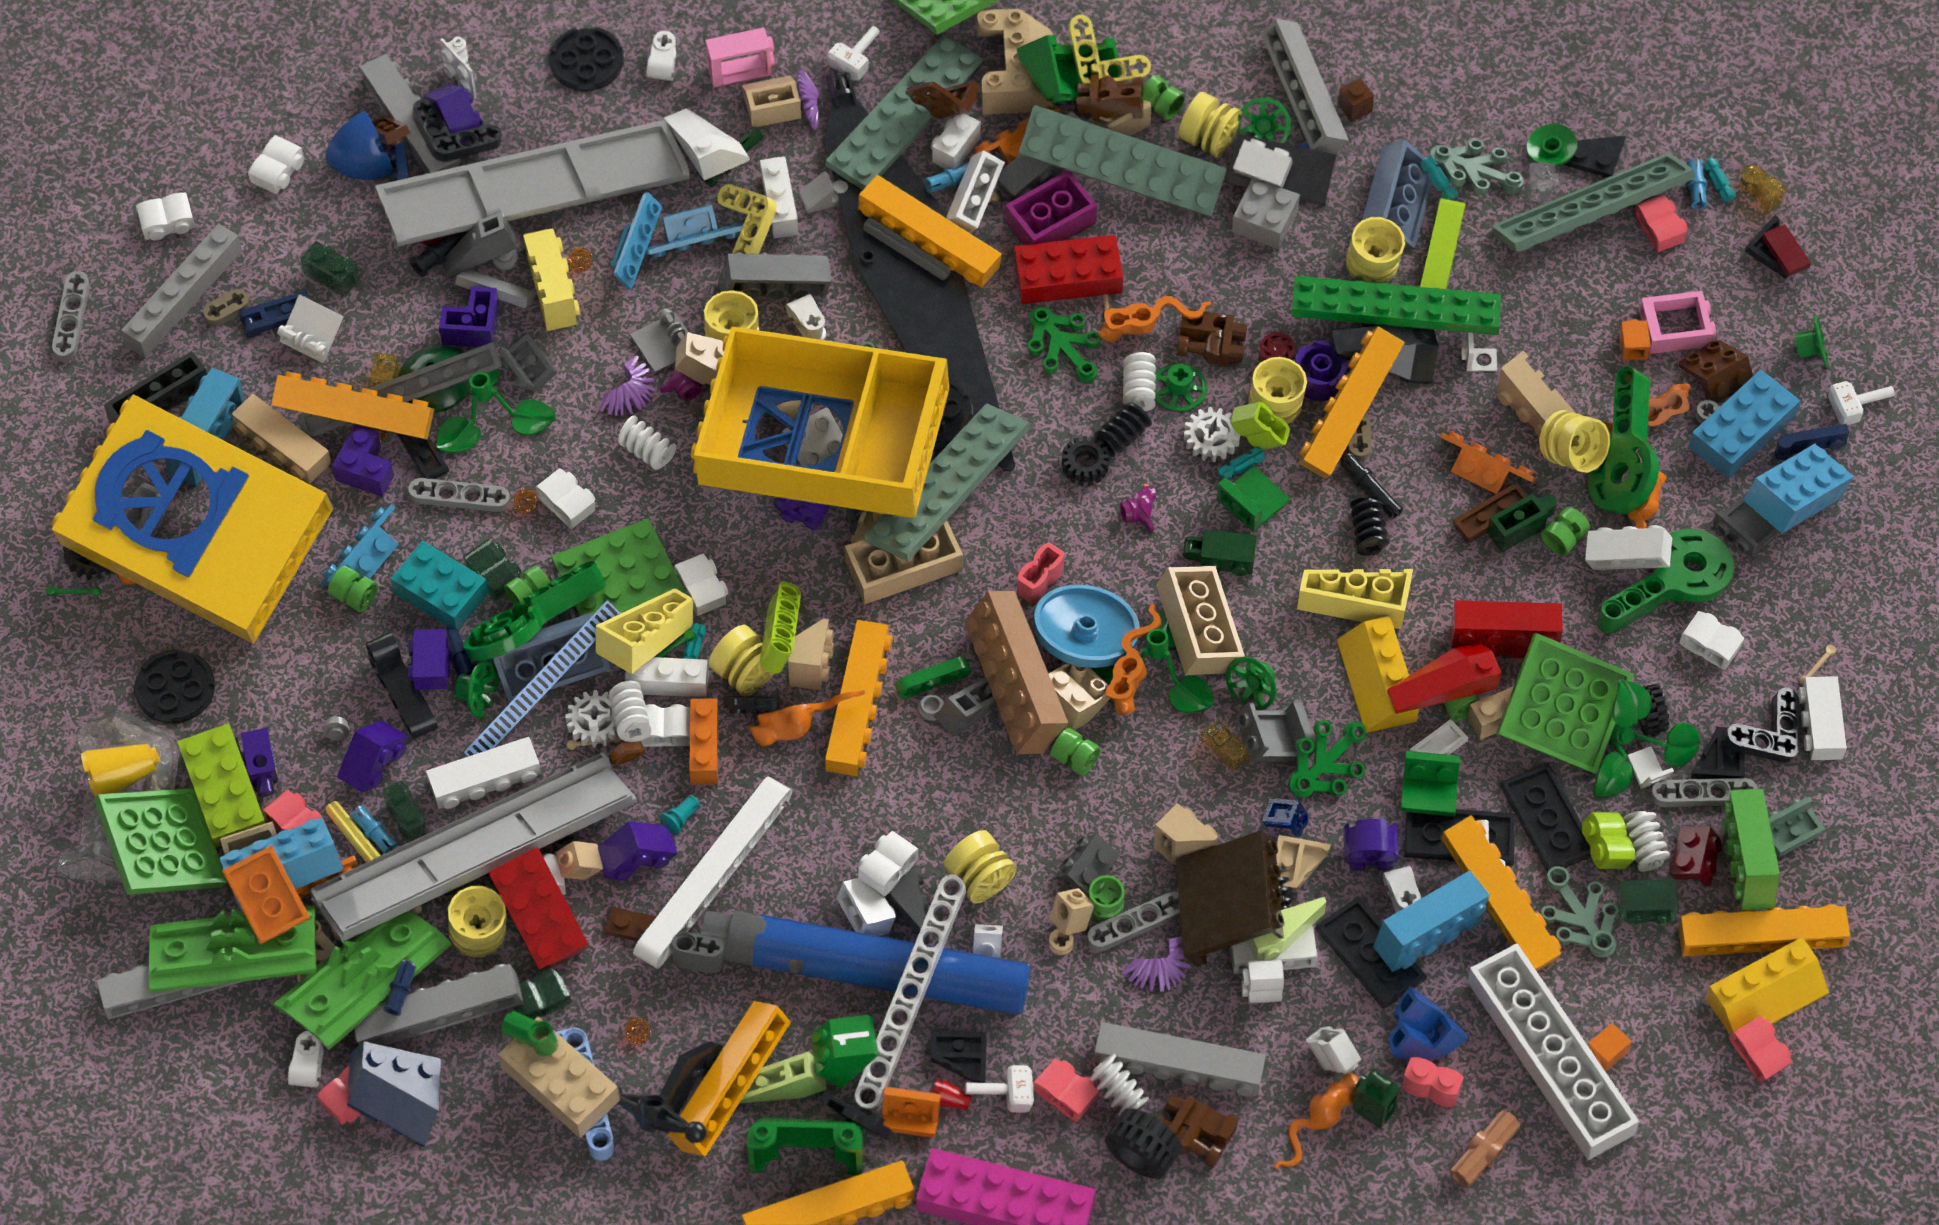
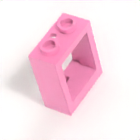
M765 28L706 40L707 65L713 88L772 75L771 66H775L772 52L774 51L772 37H767ZM760 52L759 55L721 62L723 59Z
M1703 291L1641 299L1639 313L1641 321L1647 320L1651 346L1649 354L1703 348L1712 341V337L1716 336L1715 324L1710 322L1709 319L1710 304L1708 300L1704 299ZM1696 307L1701 330L1661 335L1656 312Z

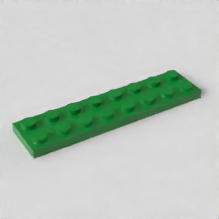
M1295 276L1291 317L1499 335L1501 294Z

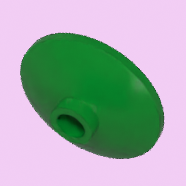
M1547 124L1537 128L1532 132L1527 141L1529 157L1535 163L1546 167H1555L1568 162L1577 150V138L1574 132L1560 124Z

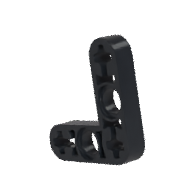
M420 99L413 105V120L431 155L437 161L448 162L494 150L500 146L502 132L496 125L488 124L450 134L433 102ZM430 127L438 128L440 132L437 134H432L428 132L427 129ZM462 140H470L473 145L463 146L460 142Z
M1782 688L1772 697L1771 731L1742 724H1732L1722 734L1723 744L1735 752L1778 762H1788L1793 759L1799 752V697L1797 693L1790 688ZM1780 719L1786 720L1790 724L1791 730L1783 729L1780 725ZM1756 737L1764 740L1766 744L1765 749L1757 746L1755 743Z

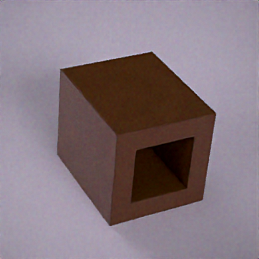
M1361 78L1339 89L1338 105L1351 122L1373 111L1374 94Z

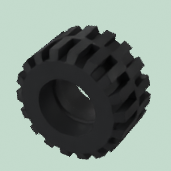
M1126 1108L1122 1111L1104 1139L1107 1148L1119 1162L1133 1172L1151 1179L1163 1178L1182 1151V1143L1164 1122L1147 1112L1134 1108Z

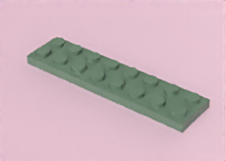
M944 34L826 159L825 166L861 190H864L876 175H883L935 118L929 113V110L913 103L911 98L905 94L906 89L931 81L936 82L943 88L967 83L984 65V59Z
M1033 105L1018 152L1019 155L1208 217H1212L1227 169Z
M1667 153L1492 225L1493 235L1516 252L1526 251L1535 244L1550 241L1553 237L1562 233L1572 232L1576 227L1593 223L1605 215L1615 214L1627 206L1637 205L1646 198L1661 195L1664 191L1673 187L1683 186L1686 182L1695 179L1694 169L1671 153Z
M986 403L930 463L916 518L883 514L864 534L865 542L909 561L1030 430L1029 422Z

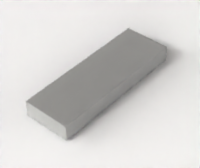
M469 269L457 275L455 283L471 290V286L497 288L499 300L522 308H526L533 303L537 292Z

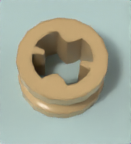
M1059 929L1054 930L1050 934L1049 947L1053 953L1066 955L1073 949L1074 938L1072 934L1064 935ZM1058 937H1063L1064 941L1068 939L1064 947H1060L1059 943L1055 944Z

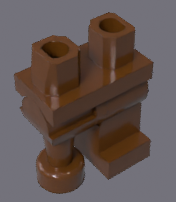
M1091 75V83L1078 84V97L1076 101L1078 115L1092 114L1093 121L1100 120V117L1111 118L1115 114L1132 113L1133 119L1143 118L1144 86L1142 77H1133L1132 83H1116L1115 79L1108 75L1099 79V75Z
M1205 311L1202 317L1192 320L1182 316L1177 355L1187 356L1188 352L1203 355L1207 363L1211 365L1220 364V366L1227 367L1228 361L1242 362L1245 346L1231 344V340L1245 342L1248 325L1234 322L1235 315L1228 314L1226 317L1222 314ZM1191 338L1204 340V342H1189Z
M1171 1095L1164 1111L1175 1116L1173 1122L1160 1116L1158 1119L1164 1122L1182 1143L1180 1154L1183 1155L1189 1151L1205 1157L1204 1163L1214 1168L1223 1150L1226 1149L1237 1130L1239 1119L1230 1114L1225 1116L1211 1109L1208 1105L1196 1101L1190 1095L1187 1096L1186 1100ZM1202 1137L1214 1144L1209 1147L1198 1139Z

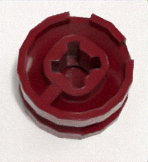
M1272 333L1264 337L1260 343V363L1274 357H1283L1295 361L1296 345L1293 339L1283 333Z

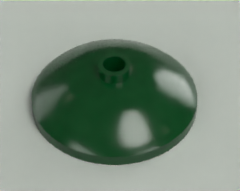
M432 345L422 348L404 362L398 377L464 352L449 345ZM469 380L417 400L429 402L428 407L433 408L434 413L443 412L462 402L469 394L471 386Z

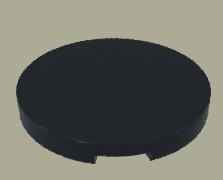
M599 27L594 29L573 28L564 32L552 44L549 55V66L555 79L563 86L576 91H594L606 87L619 76L624 64V54L619 40L609 31Z
M949 379V393L933 452L942 451L973 418L972 402L967 392L959 383L952 379Z
M177 649L163 651L149 658L141 666L134 685V694L140 709L148 717L169 724L186 722L200 715L209 706L215 693V678L209 664L198 654L194 655L188 652L177 651Z

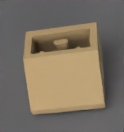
M791 76L741 85L752 127L801 119V102L795 80Z
M823 618L795 636L793 651L788 659L790 686L822 690L823 681L828 682L830 672L828 662L829 658L832 659L834 652V643H832L834 631L829 629V619Z
M1066 663L1049 673L1068 721L1065 729L1070 727L1073 730H1077L1084 726L1110 699L1105 693L1109 685L1091 668Z
M1178 803L1155 824L1154 849L1174 865H1176L1177 859L1218 845L1216 831L1210 825L1202 824L1190 809L1183 808Z

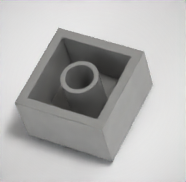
M1252 178L1233 216L1232 232L1279 249L1298 212L1300 194Z

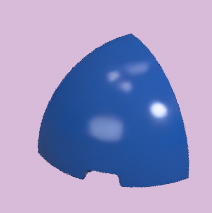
M366 111L359 113L346 122L336 132L327 147L325 155L327 163L345 176L360 180H374L393 174L389 156L383 149L379 141V134Z
M1409 986L1395 1009L1394 1017L1397 1018L1398 1022L1395 1030L1389 1033V1044L1393 1056L1398 1059L1410 1061V1058L1418 1057L1431 1061L1454 1051L1468 1036L1439 1006Z

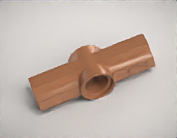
M1501 1110L1484 1131L1481 1130L1474 1136L1464 1155L1450 1170V1175L1456 1182L1469 1188L1486 1167L1493 1165L1491 1162L1495 1157H1500L1504 1146L1520 1129L1521 1124L1517 1121L1516 1117L1509 1112Z

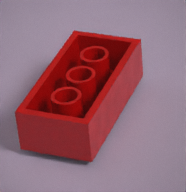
M1116 235L1014 246V264L1021 305L1123 293V272Z
M1454 601L1450 624L1451 650L1479 642L1492 650L1495 657L1511 655L1514 658H1523L1535 633L1556 642H1561L1563 633L1562 603Z
M538 847L489 872L540 973L590 948Z

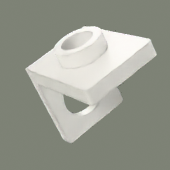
M1468 333L1466 345L1461 346V360H1466V371L1496 372V349L1474 348L1473 333ZM1480 354H1486L1490 356L1491 363L1487 366H1481L1477 363L1476 358Z
M1651 746L1627 756L1628 762L1633 766V773L1641 789L1652 786L1658 781L1666 780L1674 772L1673 768L1662 771Z
M975 924L973 953L1001 958L1003 926Z

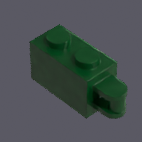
M1532 493L1491 516L1487 534L1501 552L1508 550L1545 529L1547 519L1555 513L1556 498L1553 495L1547 494L1537 499Z
M1204 529L1203 537L1188 536L1185 538L1183 557L1187 560L1200 561V567L1215 566L1217 573L1225 571L1232 572L1236 576L1252 575L1257 535Z
M1372 1069L1367 1076L1363 1074L1355 1085L1357 1091L1353 1097L1355 1101L1353 1111L1382 1129L1397 1109L1401 1087L1375 1069Z

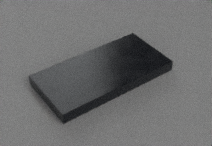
M1237 133L1226 184L1248 188L1252 179L1235 173L1233 167L1244 140L1250 142L1251 139H1255L1265 143V148L1274 151L1275 148H1279L1289 152V157L1292 158L1293 163L1283 189L1300 194L1299 200L1322 205L1326 204L1337 157L1335 154Z
M1549 763L1500 782L1504 795L1547 873L1553 867L1560 866L1566 868L1591 858L1590 845L1582 833V822Z
M1456 809L1455 816L1406 812L1404 857L1455 861L1441 840V836L1444 831L1472 815L1475 821H1489V843H1494L1501 853L1500 859L1505 861V865L1513 866L1516 814Z
M1358 896L1315 925V929L1384 1010L1400 999L1409 986L1416 988L1427 980V976L1415 962L1406 969L1401 967L1392 972L1373 948L1382 923Z

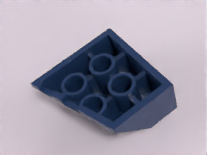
M363 1042L350 1053L347 1106L374 1121L379 1120L393 1128V1132L400 1136L404 1134L415 1140V1144L425 1147L438 1113L441 1059Z

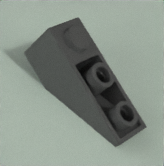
M501 211L478 221L445 256L444 265L448 278L517 248L514 230Z
M914 864L886 895V899L918 936L926 918L924 910L928 909L926 893L920 892L919 885H923L921 869H916ZM929 934L925 937L924 944H929Z

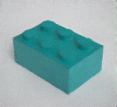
M423 540L390 578L394 594L447 627L457 630L462 627L489 594L485 578Z

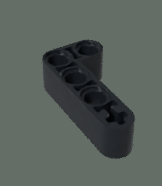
M388 632L366 642L365 645L372 668H376L378 673L376 675L384 689H388V696L395 709H399L401 713L400 718L412 739L414 740L437 729L438 725L420 690H415L413 680L408 679V669L401 658L400 649L392 633Z

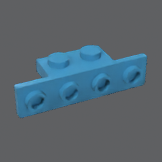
M650 193L643 194L633 223L625 226L611 263V267L615 270L614 276L627 289H632L663 207Z
M711 204L663 216L662 220L668 242L648 246L645 254H651L652 258L666 255V250L676 248L677 251H684L690 249L693 243L701 242V245L716 242V237L724 235L726 239L738 237L744 224L738 223L718 228Z
M392 504L384 509L379 507L370 517L373 520L368 527L364 525L355 534L354 538L357 539L352 546L348 544L339 553L338 557L341 559L336 565L332 563L322 573L324 579L320 585L323 588L329 585L336 571L344 565L357 571L360 577L366 576L370 579L399 545L379 527L395 509Z

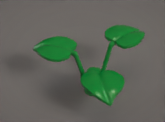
M500 369L489 373L478 372L473 374L469 380L471 386L469 393H473L471 396L472 409L470 421L468 422L464 417H452L446 420L439 428L436 448L447 453H460L474 447L481 437L480 428L473 425L476 421L477 401L488 402L492 396H495L511 416H514L512 427L521 435L531 436L542 432L556 420L557 416L550 406L532 399L521 401L517 405L516 411H513L499 395L497 389L493 388L500 379Z
M1163 610L1159 613L1161 618L1159 628L1149 631L1145 636L1147 647L1142 649L1141 658L1143 662L1147 655L1155 660L1166 659L1173 682L1176 685L1169 691L1168 695L1169 702L1174 709L1183 713L1208 710L1214 703L1213 693L1209 685L1202 678L1194 675L1186 676L1181 682L1177 678L1170 658V652L1168 651V647L1176 648L1165 611ZM1115 665L1096 668L1094 672L1110 685Z
M1619 679L1618 691L1612 708L1615 726L1610 736V739L1613 740L1612 746L1616 747L1619 753L1611 752L1602 761L1595 780L1593 796L1601 798L1618 795L1630 785L1633 778V766L1625 761L1627 754L1621 745L1629 744L1634 738H1638L1661 747H1666L1663 754L1664 761L1671 766L1679 767L1689 763L1699 750L1701 740L1696 728L1689 723H1678L1668 732L1667 742L1635 732L1631 725H1637L1638 719H1643L1649 714L1651 697L1648 691L1641 685L1629 680Z

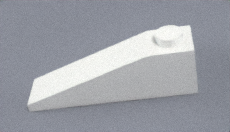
M687 108L664 118L703 180L750 161L749 156L738 141Z

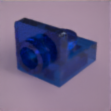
M1270 798L1262 822L1266 827L1290 829L1294 836L1301 837L1304 828L1308 824L1309 814L1299 800Z

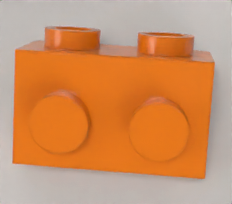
M885 1087L881 1116L885 1119L883 1125L891 1129L892 1132L934 1138L939 1119L941 1094Z

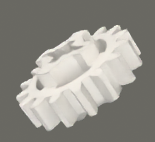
M1209 407L1208 413H1204L1200 409L1198 410V417L1195 415L1190 416V422L1185 423L1184 440L1187 441V449L1193 448V456H1197L1200 453L1202 454L1203 461L1210 456L1212 461L1216 462L1217 456L1225 460L1227 452L1232 455L1234 454L1235 447L1239 446L1240 434L1233 429L1230 423L1232 414L1223 415L1221 408L1216 413L1213 412L1212 407Z
M594 690L593 696L583 692L584 698L582 700L575 697V706L568 705L569 714H565L566 723H568L567 730L568 733L573 732V740L576 741L581 738L583 746L588 741L592 742L593 748H596L597 742L600 741L606 746V739L608 738L615 741L617 728L608 692L599 696L598 691Z

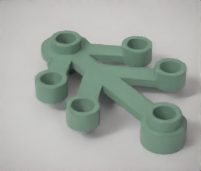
M1471 139L1468 145L1452 149L1446 145H1438L1432 148L1430 156H1433L1437 162L1436 167L1445 168L1450 177V183L1454 186L1464 185L1467 175L1474 186L1473 191L1478 195H1485L1488 193L1490 183L1488 180L1481 178L1480 174L1501 182L1502 189L1507 194L1516 195L1522 191L1524 180L1520 173L1513 171L1505 174L1485 166L1503 164L1507 156V151L1503 148L1496 147L1492 150V154L1469 159L1462 158L1461 156L1469 154L1480 155L1484 146L1481 140ZM1455 165L1463 168L1464 171L1456 169Z
M1560 866L1551 868L1546 878L1547 885L1552 890L1560 893L1573 913L1557 910L1554 906L1547 905L1541 910L1542 917L1546 924L1558 921L1584 928L1588 934L1575 933L1568 927H1560L1555 935L1560 945L1565 946L1569 943L1589 947L1590 952L1597 957L1606 958L1611 956L1616 949V940L1612 936L1611 930L1613 921L1619 913L1617 905L1606 903L1603 906L1601 915L1604 919L1599 930L1593 921L1598 900L1603 895V885L1597 881L1589 883L1586 891L1588 899L1584 909L1568 886V871ZM1559 878L1562 880V883H1555L1552 879ZM1596 887L1600 892L1595 894L1590 889ZM1612 909L1615 914L1609 915L1605 910ZM1549 911L1552 912L1554 916L1547 917L1544 913ZM1565 933L1569 938L1562 939L1559 934ZM1604 943L1607 947L1601 948L1597 944Z

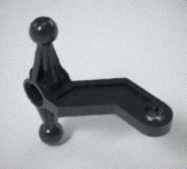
M709 1041L679 1055L660 1095L641 1096L623 1094V1090L618 1086L620 1101L616 1105L622 1106L631 1113L635 1120L639 1122V1126L643 1131L651 1133L662 1131L683 1133L691 1143L702 1142L706 1138V1127L699 1121L688 1123L679 1113L696 1079L708 1073L724 1047Z

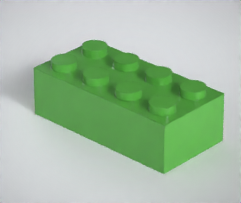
M1763 789L1730 790L1729 801L1724 802L1726 819H1722V833L1728 837V840H1726L1727 857L1731 856L1732 858L1730 862L1731 878L1736 879V883H1734L1735 899H1740L1741 910L1775 909L1780 872Z

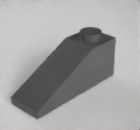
M985 677L950 696L935 718L952 736L966 730L997 706L987 678Z

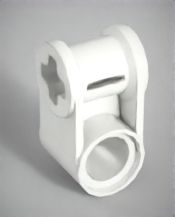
M661 31L654 36L651 55L647 64V78L673 80L672 73H674L676 42L671 32Z
M810 294L786 304L785 307L789 318L792 317L794 319L793 324L796 325L803 337L819 340L825 339V318Z
M1410 866L1382 874L1384 885L1389 888L1387 894L1391 898L1396 913L1421 899Z
M309 1031L301 1033L296 1039L293 1059L289 1067L288 1083L289 1085L318 1088L319 1082H317V1077H321L324 1048L321 1042Z

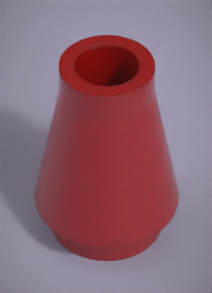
M936 1079L931 1092L941 1094L940 1106L965 1111L968 1110L972 1095L965 1094L963 1090L945 1079L943 1081Z

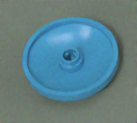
M1067 585L1048 592L1038 602L1033 617L1035 636L1050 654L1064 662L1088 668L1115 665L1121 657L1127 654L1121 645L1123 636L1131 630L1140 628L1138 618L1127 602L1110 591L1090 585ZM1138 638L1132 641V648L1136 647Z

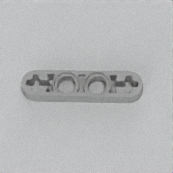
M80 271L70 273L66 277L52 343L54 356L60 361L73 359L78 349L90 289L87 275ZM77 280H81L82 283L78 285V293H75L73 284H76ZM76 301L80 303V306L75 310L66 308L70 302ZM67 323L76 325L73 331L65 332L62 330L63 326ZM64 339H67L69 348L65 352H61L60 349H63L65 343Z
M417 478L409 485L410 498L418 504L502 512L510 505V494L506 488L501 486ZM420 487H424L425 491L422 492V495L417 494V491H419ZM432 488H435V497H432L431 493H433ZM446 489L454 492L453 496L448 499L441 498L439 495ZM471 492H476L480 495L479 499L472 502L466 500L465 497ZM484 493H487L488 497H486L487 502H484ZM497 495H502L500 502L495 503L494 499L497 498Z
M1747 778L1661 780L1654 784L1651 798L1660 807L1724 806V802L1729 801L1730 787H1733V790H1741V787H1746V789L1758 788L1754 781ZM1716 787L1721 788L1725 792V796L1716 798L1712 796L1710 790ZM1676 788H1679L1678 798H1675V797H1676V793H1675V789H1676ZM1687 788H1693L1697 791L1698 796L1690 799L1684 795L1683 791ZM1660 789H1665V792L1668 793L1667 798H1662V794H1659Z
M1166 893L1094 925L1088 931V945L1095 951H1106L1179 918V904L1177 910L1169 907V901H1173L1174 904L1179 903V893ZM1163 909H1165V910H1164V915H1165V916H1162V913H1161V910H1163ZM1146 911H1152L1156 914L1157 918L1153 922H1146L1141 918V915ZM1121 922H1127L1132 926V930L1128 933H1121L1118 931L1117 925ZM1109 927H1112L1113 935L1116 938L1112 937V933L1109 934ZM1099 933L1100 936H1105L1104 942L1101 943L1099 940H1095V934Z

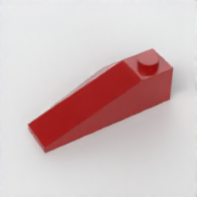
M1477 642L1453 648L1388 688L1387 693L1395 713L1399 714L1497 690L1502 673L1493 651Z

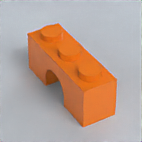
M717 698L690 699L689 771L691 785L718 784L717 741L719 734V710Z

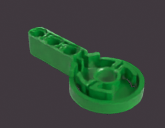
M1630 366L1622 367L1615 377L1613 429L1608 455L1596 470L1589 472L1588 490L1593 502L1605 511L1616 515L1627 514L1639 508L1653 492L1659 475L1658 456L1652 448L1653 446L1647 443L1650 379ZM1629 470L1627 478L1622 482L1624 473Z
M1680 529L1670 533L1672 537L1670 567L1652 568L1651 575L1606 600L1602 604L1596 621L1598 628L1605 633H1615L1667 601L1682 604L1683 600L1688 602H1706L1717 598L1727 589L1734 572V561L1730 550L1719 538L1703 530ZM1687 562L1695 563L1701 568V571H1691L1684 564Z
M596 561L585 562L523 597L524 602L513 605L515 612H512L511 609L490 617V622L485 620L471 630V635L463 644L471 661H485L520 647L532 639L541 630L545 622L604 589L607 584Z

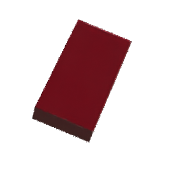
M1786 224L1763 233V241L1787 277L1810 268V260Z

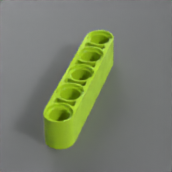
M1440 199L1420 287L1447 289L1466 203Z
M781 582L767 610L760 664L765 670L774 674L781 673L794 647L801 591L789 582Z

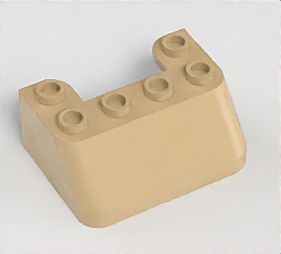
M1020 9L981 10L977 13V37L1004 36L1006 71L989 72L982 78V115L1031 113L1033 105L1043 108L1050 106L1052 110L1056 106L1053 105L1052 101L1046 100L1019 61L1016 51L1020 46L1043 36L1052 35V32L1045 25Z

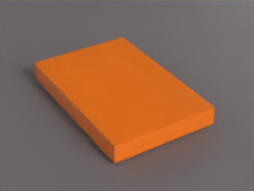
M272 845L222 870L261 945L310 920L309 914Z

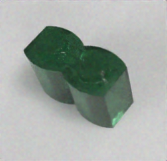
M487 539L465 554L463 559L467 568L486 579L488 593L494 600H498L506 594L504 585L516 577L520 578L522 571L514 560L509 561L505 557L506 553L499 543L494 544L490 539Z
M398 781L383 788L387 813L397 823L401 838L406 843H409L426 835L427 828L424 814L421 808L413 802L409 787L404 782Z
M545 968L537 972L531 980H518L523 1004L512 1008L514 1011L535 1020L537 1017H544L570 1005L572 1000L558 969Z

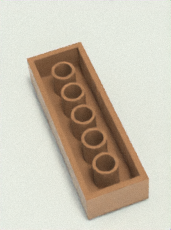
M988 591L965 620L966 630L969 633L975 653L983 668V673L990 685L992 695L996 699L1001 718L1005 723L1010 741L1013 743L1016 753L1044 754L1068 724L1067 718L1015 591Z

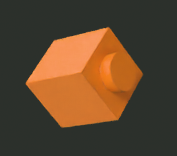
M1631 319L1621 321L1619 340L1622 360L1648 359L1651 346L1647 320Z
M1611 1023L1588 1043V1047L1604 1071L1607 1072L1629 1053L1632 1041Z

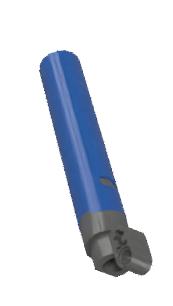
M737 910L733 915L707 911L701 934L680 932L673 937L672 960L677 967L706 973L720 971L724 966V961L896 992L915 943ZM943 948L924 998L1019 1015L1024 1010L1031 967L1028 963ZM925 959L917 960L914 964V971L920 974L926 972L929 966L928 961ZM908 985L904 989L903 994L917 996L918 988L915 985Z

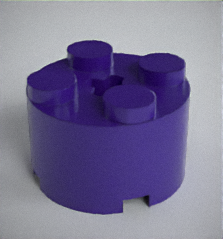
M1318 340L1307 347L1306 345L1303 346L1297 353L1295 362L1301 366L1306 374L1307 385L1304 396L1315 401H1328L1331 396L1335 398L1339 391L1336 385L1343 374L1346 375L1347 360L1334 355L1332 343L1329 341Z
M776 497L775 505L781 512L780 517L784 521L793 523L797 520L803 522L811 530L819 528L831 506Z
M1361 819L1356 821V826L1349 828L1348 823L1343 827L1344 861L1349 864L1350 870L1363 871L1366 869V866L1377 865L1378 870L1393 869V863L1399 860L1398 825L1393 822V825L1389 826L1387 825V820Z

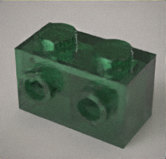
M315 241L300 258L304 275L344 298L360 281L356 262L348 256L343 257L338 254L330 245H323Z
M1675 879L1620 881L1617 890L1620 923H1628L1630 925H1638L1643 922L1666 924L1675 921L1678 911Z

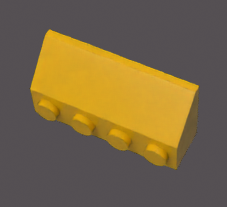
M1387 616L1364 621L1338 638L1339 651L1362 724L1366 728V733L1417 722L1419 709L1396 714L1387 693L1388 688L1409 676L1391 617Z
M1801 937L1710 985L1706 1000L1731 1035L1759 1016L1773 1024L1828 995L1829 990L1818 958L1804 938Z

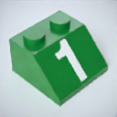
M870 1015L829 1019L822 1027L817 1028L811 1036L816 1075L841 1089L878 1056L873 1017Z

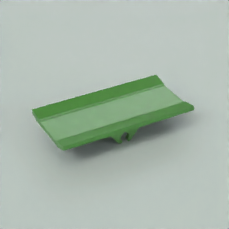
M315 905L304 906L310 916V920L262 945L245 914L236 909H232V915L225 916V911L221 910L214 918L150 925V993L316 973Z
M409 910L349 940L343 941V945L340 948L335 946L331 955L316 967V973H309L273 1005L276 1009L287 1014L308 1030L328 1049H331L388 1000L391 991L389 985L391 982H394L402 960L412 961L416 965L414 978L449 948L451 942L440 931Z

